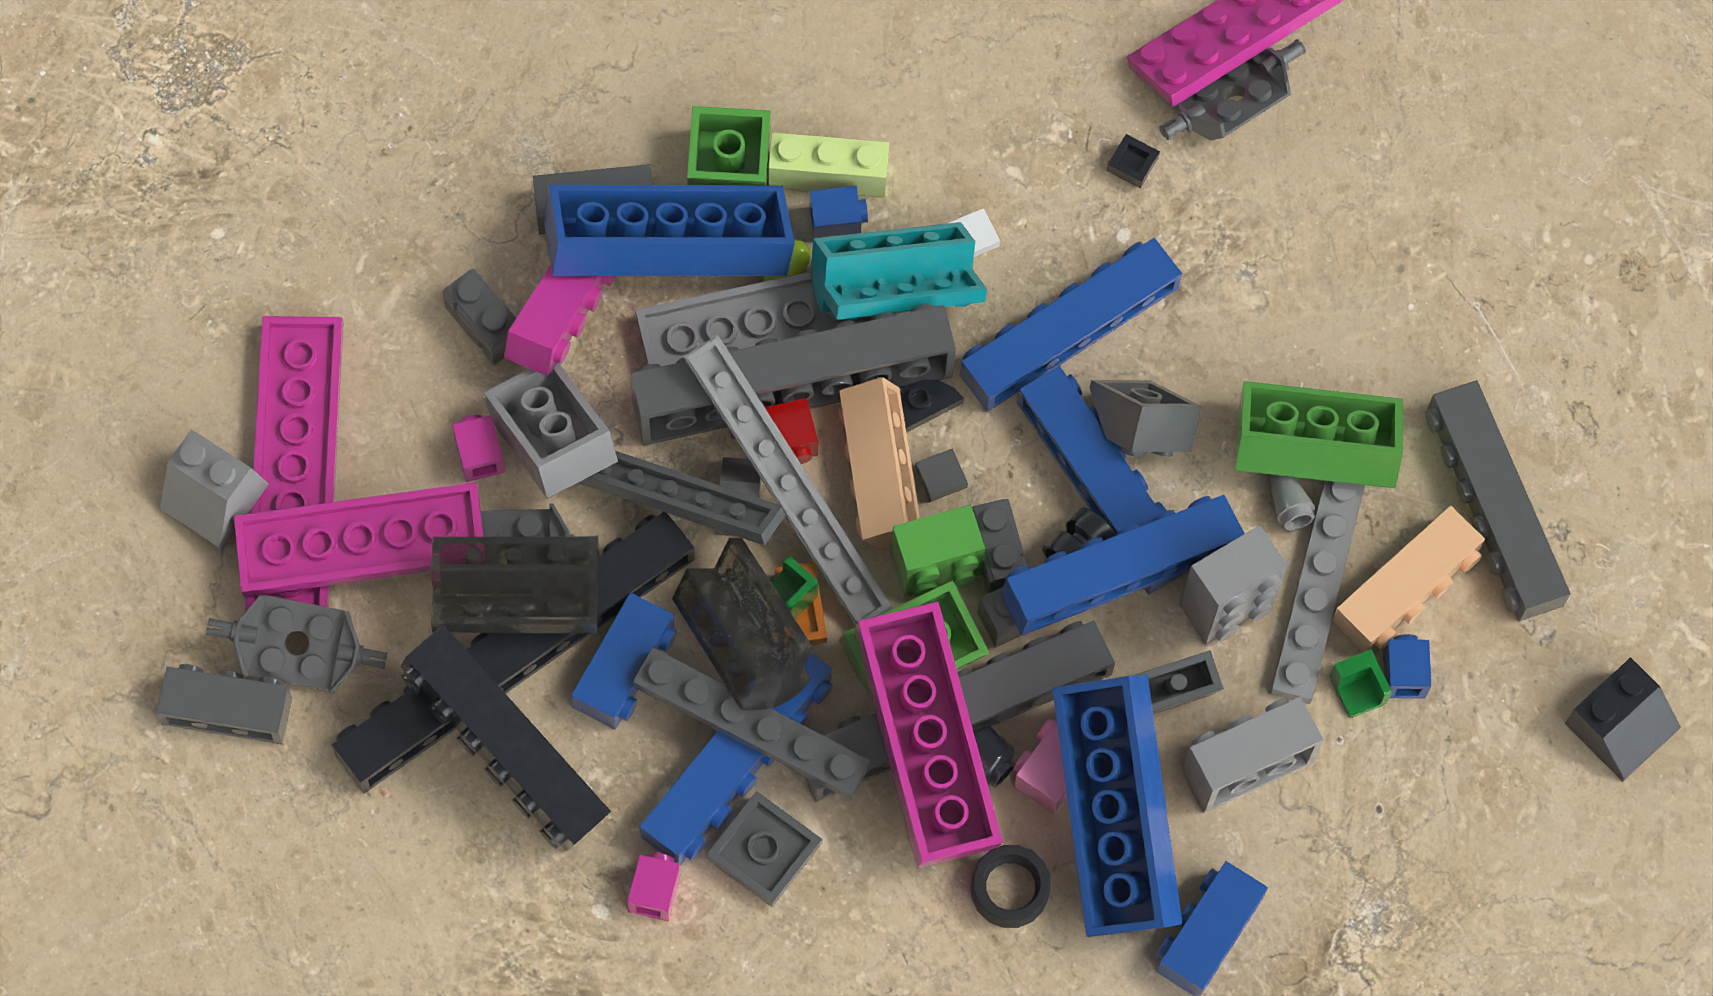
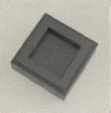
M953 448L915 463V468L930 502L968 487V482Z

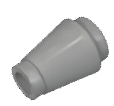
M1270 475L1269 482L1271 484L1278 523L1284 525V528L1288 531L1299 530L1311 524L1315 519L1313 513L1315 505L1296 478Z

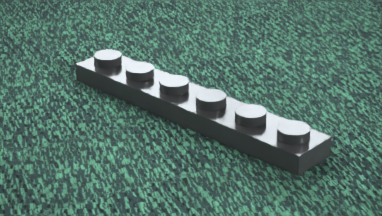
M615 451L618 462L578 482L761 545L766 544L785 517L781 505Z
M655 648L651 649L633 680V687L849 800L854 796L870 767L871 760Z

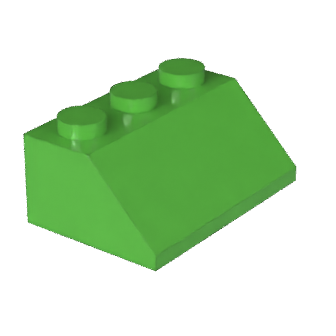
M953 580L881 614L885 615L939 602L956 669L990 653ZM855 628L844 632L839 642L856 676L871 695L854 632Z

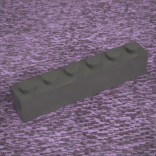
M1478 380L1433 394L1425 413L1428 426L1433 433L1437 432L1442 442L1441 455L1443 461L1448 468H1453L1458 479L1456 481V489L1459 498L1464 504L1468 503L1473 514L1471 518L1472 527L1485 538L1484 542L1489 551L1487 553L1488 565L1494 575L1499 574L1504 586L1502 595L1508 610L1515 611L1520 622L1564 607L1571 593Z

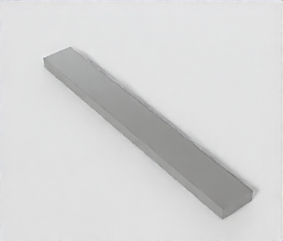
M718 335L714 336L683 356L775 502L782 506L785 518L855 627L858 621L877 617L891 610L893 607Z

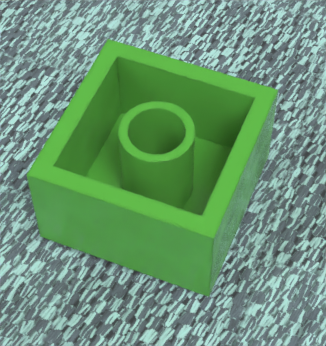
M692 106L687 185L767 186L771 110Z
M970 504L893 526L890 554L904 597L913 594L919 597L952 580L957 587L974 582L977 576L982 575L986 548Z

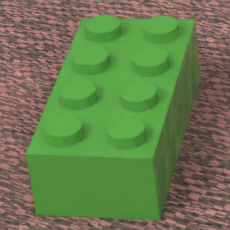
M1243 381L1237 415L1236 471L1396 488L1403 456L1402 398Z

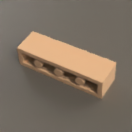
M880 377L839 390L841 405H839L838 413L845 427L847 442L844 444V452L848 462L851 464L853 479L850 480V490L857 502L859 516L856 517V529L863 541L878 549H883L891 546L893 526L920 519L900 389L885 378Z
M1450 505L1337 607L1332 622L1362 652L1373 649L1375 646L1382 650L1388 640L1393 639L1397 635L1394 629L1405 620L1408 624L1412 623L1425 610L1426 607L1422 604L1432 594L1439 598L1454 583L1451 577L1460 569L1465 573L1468 572L1481 559L1482 555L1479 551L1485 538Z

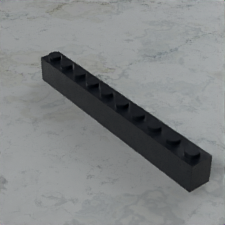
M662 512L656 517L653 514L645 517L636 525L635 532L625 539L619 537L607 544L602 550L603 554L591 563L586 560L578 564L570 572V577L558 586L554 583L544 588L537 595V601L525 609L518 607L511 611L504 618V624L492 632L486 630L477 635L471 641V647L467 651L505 693H508L617 616L630 592L642 598L695 560L694 546L668 513ZM406 686L403 690L404 694L393 702L389 700L382 702L371 711L369 719L359 726L352 724L337 735V741L332 744L335 756L364 794L456 729L450 722L443 725L429 709V706L432 704L431 700L423 691L415 694Z

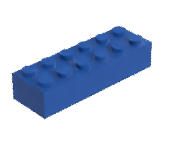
M549 185L543 218L552 276H787L795 242L783 186Z
M1148 675L1125 676L1052 688L1086 937L1181 925L1182 917Z

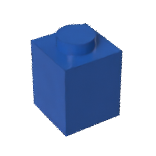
M857 186L810 191L809 208L814 238L861 233L862 223H868L866 199H858Z
M1412 634L1397 635L1393 639L1388 640L1383 650L1384 676L1392 692L1390 698H1426L1431 688L1429 640H1418V637Z

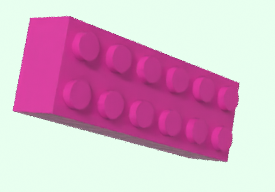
M939 602L858 621L854 632L917 869L997 849L1003 843Z

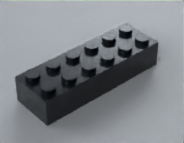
M444 624L405 657L400 667L404 670L401 678L415 694L423 691L431 700L432 704L429 706V709L443 725L450 722L460 734L456 739L471 756L478 753L488 764L484 768L487 775L499 787L506 784L516 795L512 802L527 818L531 815L537 818L544 826L540 833L553 848L557 849L559 846H562L567 851L611 813V810Z

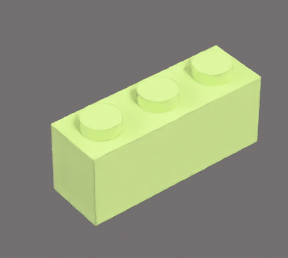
M772 132L769 186H783V189L804 191L857 186L858 195L885 197L889 142Z

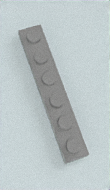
M1324 480L1271 690L1272 695L1291 700L1301 696L1306 704H1310L1312 701L1365 485Z

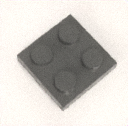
M756 791L708 851L706 859L773 907L821 846L822 838Z

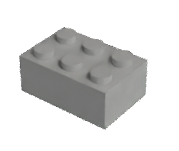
M556 362L548 376L528 369L484 392L494 426L547 499L618 462L610 430L558 362Z
M1259 525L1191 566L1180 607L1205 644L1216 638L1219 642H1222L1233 636L1240 629L1239 624L1249 618L1253 622L1258 621L1273 610L1272 605L1278 597L1277 593L1283 583L1282 579L1287 563Z
M1301 696L1290 702L1287 698H1281L1265 708L1266 713L1252 718L1250 714L1244 715L1228 725L1230 729L1215 735L1214 731H1210L1192 741L1193 746L1189 748L1182 771L1204 813L1314 762L1324 739Z

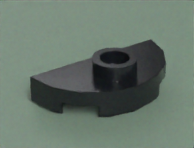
M924 379L910 383L900 391L906 433L963 404V396L953 386L940 380Z

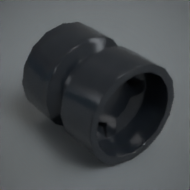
M1083 507L1066 522V532L1057 531L1043 545L1042 551L1046 559L1062 551H1065L1068 555L1080 550L1083 544L1094 538L1101 537L1104 541L1115 537L1116 534L1098 514Z

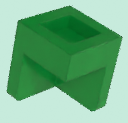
M787 556L782 562V572L760 593V599L791 625L817 598L818 580L792 557Z
M1372 649L1335 663L1329 675L1350 718L1386 705L1392 694Z

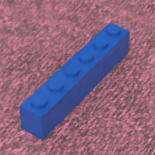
M1155 237L1145 244L1137 242L1130 246L1124 252L1123 258L1112 265L1110 262H1106L1099 266L1091 274L1089 280L1081 285L1077 282L1069 285L1060 293L1059 299L1050 305L1042 303L1035 307L1027 315L1028 319L1017 326L1009 324L996 334L994 341L984 347L979 344L971 348L962 358L960 377L986 412H989L1018 393L1019 389L1063 364L1179 289L1182 272Z
M1059 365L1020 388L1017 401L1018 406L1088 508L1105 520L1115 534L1131 524H1138L1141 527L1151 523L1157 515L1167 511L1160 502L1154 503L1147 493L1148 485L1144 477L1138 470H1131L1125 461L1126 454L1120 451L1121 446L1106 439L1097 409L1094 406L1088 407L1081 397V387L1074 376L1071 374L1066 376ZM1184 573L1144 589L1149 595Z
M1225 495L1213 499L1210 496H1204L1193 501L1187 509L1175 513L1174 510L1162 512L1151 523L1141 527L1138 524L1128 525L1118 531L1115 537L1104 541L1101 537L1094 538L1083 544L1080 550L1068 555L1065 551L1055 553L1048 557L1044 564L1031 569L1028 565L1019 567L1007 575L1000 594L1020 635L1023 636L1190 571L1193 564L1245 533Z
M793 639L747 696L804 725L808 718V715L805 714L813 702L820 704L833 687V684L830 683L832 668ZM717 731L639 826L640 837L660 853L673 857L674 863H678L680 866L686 858L692 861L703 849L706 843L703 837L712 826L716 829L720 828L732 811L729 805L738 795L742 798L745 797L755 785L757 777L754 775L763 764L770 766L775 760Z

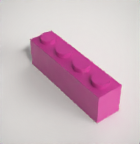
M550 265L508 331L504 358L548 376L556 362L560 364L564 362L570 349L572 336L577 338L580 336L586 323L587 312L589 310L594 312L597 309L602 297L603 286H611L616 276H552Z

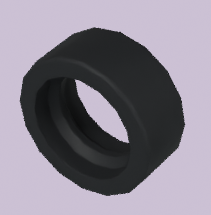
M1002 845L986 853L978 861L971 882L972 900L977 911L988 922L1002 928H1019L1033 922L1043 912L1051 891L1050 874L1045 862L1034 851L1020 845ZM1005 863H1016L1025 867L1035 881V893L1032 900L1026 906L1017 910H1006L998 907L987 893L986 882L989 874L997 866Z

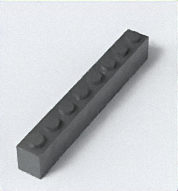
M1093 620L1084 625L1082 621L1071 623L1060 631V635L1049 640H1046L1045 637L1036 638L1025 644L1023 651L1011 656L1007 652L996 655L986 662L987 666L976 671L967 668L957 672L973 730L976 732L983 727H992L1053 701L1052 688L1099 681L1111 676L1115 661L1095 621ZM876 711L875 714L863 719L860 716L848 718L837 726V730L823 735L871 760L870 767L861 782L891 770ZM804 776L815 802L836 794V792Z

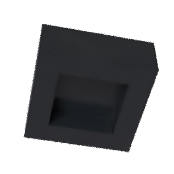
M1125 134L1107 164L1106 171L1141 189L1159 159L1160 151Z

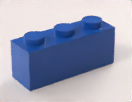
M630 592L571 694L572 707L615 730L621 719L628 721L638 702V699L634 698L638 689L633 687V680L652 648L664 652L670 649L677 634V630L674 629V614Z
M1225 861L1219 872L1214 868L1209 871L1199 888L1205 894L1198 905L1190 901L1181 915V925L1183 928L1178 936L1174 939L1168 935L1156 954V957L1161 960L1157 973L1193 996H1201L1268 890L1266 885Z

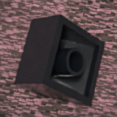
M1631 657L1574 708L1565 722L1622 782L1681 728L1661 687Z

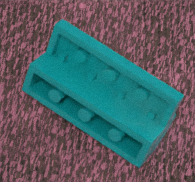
M961 222L813 238L811 276L816 302L821 313L832 312L837 320H856L859 317L882 313L896 314L898 312L911 311L913 308L923 304H931L933 307L940 305L945 307H966L970 304L986 302L987 288L972 269L976 241Z

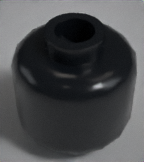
M983 727L976 732L973 730L987 784L995 788L1013 771L1016 765L1013 761L1015 752L1014 748L993 728Z

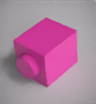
M470 415L461 419L459 423L452 425L466 482L505 473L504 461L492 415L485 417L482 415Z
M655 852L650 853V857L639 855L627 901L629 913L669 922L681 876L680 864L674 863L673 857Z

